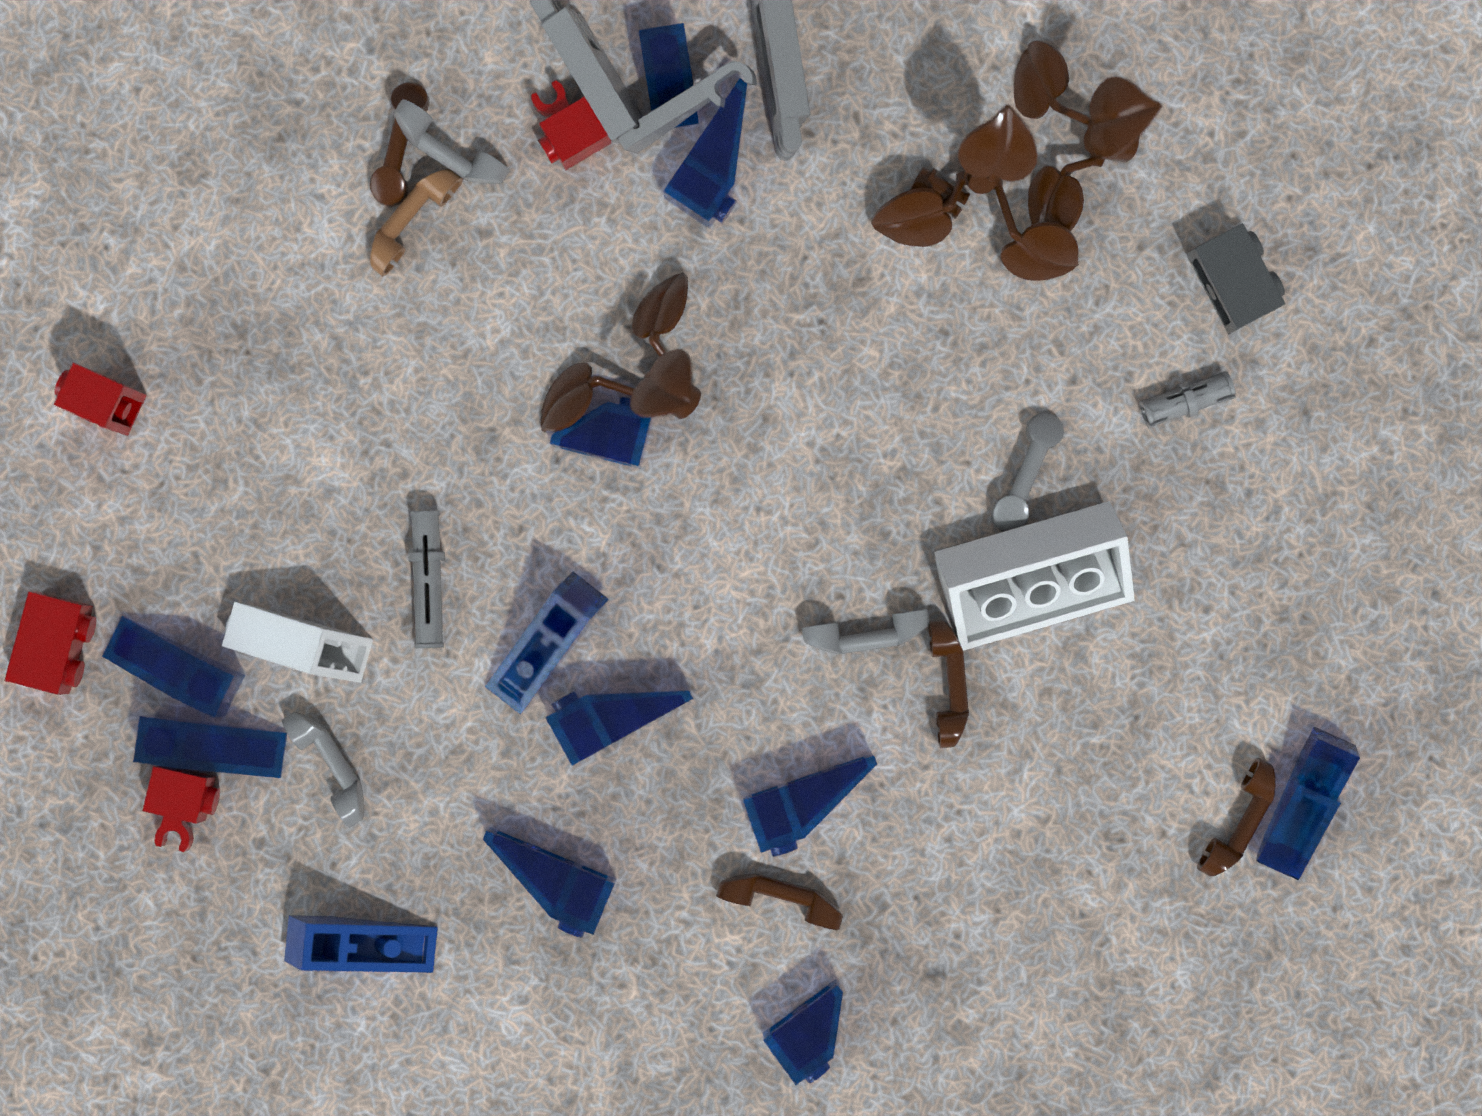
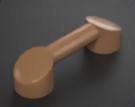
M445 169L432 173L418 181L404 201L377 231L371 249V268L382 277L386 276L394 267L390 261L393 259L397 263L405 253V248L395 241L398 235L429 198L440 207L444 206L451 198L447 192L451 190L455 193L461 186L463 178L450 169Z

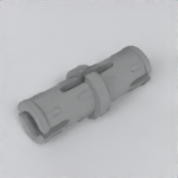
M1227 371L1191 384L1187 381L1176 385V389L1141 400L1139 404L1146 426L1152 428L1165 421L1184 415L1188 418L1196 416L1201 409L1236 398V392L1230 375Z

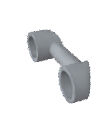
M402 99L395 109L396 121L407 140L464 180L481 184H501L510 172L503 163L482 151H479L474 160L470 162L428 134L426 131L433 118L417 105Z
M1039 413L1028 422L1026 436L1031 444L1008 496L997 500L996 504L992 507V522L996 528L1001 531L1003 530V532L1022 527L1028 521L1030 512L1026 500L1048 449L1056 446L1063 438V424L1058 417L1051 413Z
M928 609L892 614L894 628L840 636L838 622L803 627V639L806 644L834 654L900 646L917 636L929 625Z
M293 712L282 719L285 731L297 748L303 750L314 743L341 786L342 790L330 797L332 805L341 820L349 828L362 821L364 817V795L361 782L350 768L328 730L317 721L298 712Z

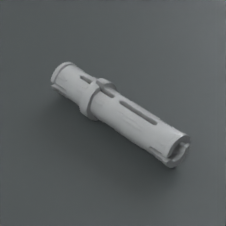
M411 511L413 552L408 553V562H413L415 648L444 647L442 634L441 561H445V551L440 552V511ZM426 535H427V539H428V571H429L428 576L426 575V567H425V536H426ZM427 583L429 584L430 623L427 622Z

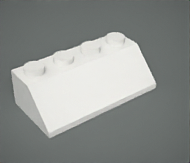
M1110 501L934 552L939 580L956 637L963 651L1135 601L1128 537Z

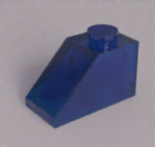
M684 23L638 30L651 112L693 86ZM697 111L674 128L699 124Z
M620 397L619 404L606 402L582 416L572 426L552 434L550 444L555 448L641 469L654 417L645 418L636 415L630 407L631 399Z
M836 979L762 1033L763 1041L795 1085L804 1079L808 1083H812L830 1069L828 1061L834 1057L843 997L842 987Z

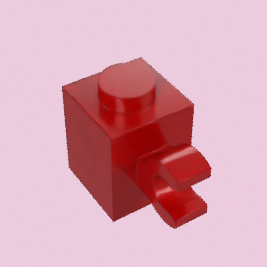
M555 80L552 82L553 89L557 94V99L554 103H543L536 92L531 94V99L536 111L543 116L549 117L539 123L544 137L539 139L538 142L550 163L553 164L559 160L566 171L612 142L585 96L570 105L567 101L564 87Z
M166 764L153 766L142 811L163 816L161 826L155 834V846H165L169 832L175 831L181 837L179 851L186 852L191 848L194 835L186 822L197 824L206 821L207 814L214 815L220 799V788L214 787L216 776Z

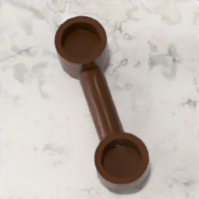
M406 82L400 84L391 94V103L394 109L397 108L402 99L417 105L425 112L429 108V96L426 90L417 83ZM396 118L394 119L384 164L376 169L370 179V190L373 197L378 203L380 202L381 205L386 207H394L401 204L408 194L407 181H405L406 179L400 173L408 140L401 131Z
M944 620L930 621L928 625L929 637L932 639L930 641V652L932 657L946 656L950 711L936 712L937 727H939L940 731L938 732L939 748H952L959 742L969 716L964 651L950 626Z
M1257 758L1249 769L1253 776L1246 775L1241 784V789L1251 794L1253 798L1228 844L1213 838L1205 849L1210 855L1208 857L1202 855L1198 862L1197 869L1208 876H1216L1223 873L1243 857L1244 851L1267 809L1273 802L1276 786L1275 771L1272 764L1261 758Z
M755 873L730 877L719 883L716 897L722 900L751 906L754 893L763 894L807 906L804 921L823 928L840 930L843 914L828 898L815 889Z

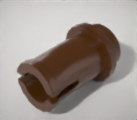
M922 167L910 190L917 188L934 189L940 193L943 203L946 202L955 185L936 174L937 169L934 167L931 171ZM962 190L957 201L965 205L971 193ZM955 205L954 209L947 213L956 219L962 209L960 206Z

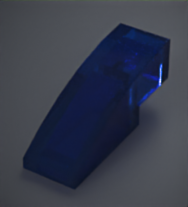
M1313 727L1263 837L1256 857L1258 863L1296 880L1300 879L1341 804L1339 796L1360 759L1356 745Z

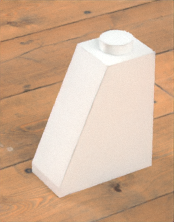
M234 602L231 615L226 622V633L222 646L308 674L361 683L373 639L265 608Z

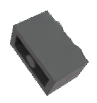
M1243 223L1195 247L1187 254L1228 335L1286 304L1282 297L1285 295V289L1280 278L1274 271H1268L1261 258L1264 251L1259 238L1253 231L1248 232Z

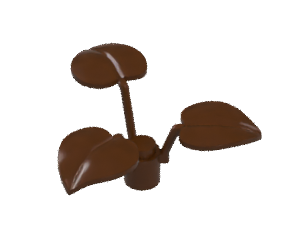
M1032 41L1028 44L1027 50L1023 52L1015 73L1014 101L1017 110L1024 117L1039 119L1051 107L1058 113L1088 125L1083 142L1085 149L1091 154V158L1067 164L1062 168L1061 172L1053 166H1044L1039 170L1029 186L1028 211L1032 225L1041 222H1054L1072 231L1081 216L1084 196L1081 184L1075 177L1070 175L1077 170L1087 167H1101L1105 159L1121 162L1131 160L1138 150L1139 137L1162 108V104L1147 95L1133 81L1124 77L1113 76L1105 79L1095 90L1089 104L1090 117L1064 106L1057 100V97L1066 90L1069 83L1066 61L1054 46L1042 41Z
M1009 104L1005 105L991 119L973 129L961 141L958 149V159L964 171L956 174L955 186L946 202L943 203L940 193L934 189H912L886 202L876 211L871 219V224L876 231L899 244L915 247L932 246L944 240L951 232L952 219L946 212L954 209L964 185H967L973 192L978 194L989 193L994 189L1008 232L1014 240L1005 245L1001 250V260L1008 271L1022 279L1041 281L1065 275L1079 265L1077 240L1073 233L1063 225L1054 222L1036 223L1026 228L1022 234L1016 228L1003 189V180L1015 182L1027 177L1037 164L1038 153L1029 127Z
M685 273L676 274L655 286L643 298L634 313L632 321L634 335L640 339L649 337V343L659 356L650 372L645 374V378L636 388L600 376L591 377L592 367L586 362L569 367L556 378L545 397L541 412V430L544 433L546 431H561L576 423L589 407L593 397V388L597 386H603L631 396V410L640 417H660L672 414L678 419H683L696 409L700 402L701 392L691 383L692 361L689 354L682 349L666 352L660 343V334H666L673 330L684 312L688 295V277Z

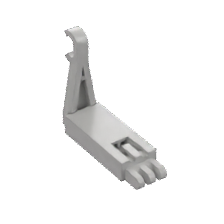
M530 0L533 9L542 22L543 28L612 142L620 143L626 151L639 153L710 101L724 108L725 98L720 95L719 86L732 75L742 73L745 83L757 85L755 73L749 66L741 62L732 61L643 116L583 15L573 10L570 11L569 8H564L559 0Z
M750 0L776 154L781 160H789L802 144L800 127H802V123H805L806 118L810 116L792 0Z

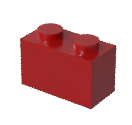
M72 363L70 370H65L55 385L54 394L57 395V398L53 405L100 427L128 436L147 395L98 372Z
M28 591L4 681L56 695L70 694L71 688L78 687L83 677L85 664L84 661L79 660L83 643H89L95 632L96 617L91 616L93 606L42 592Z

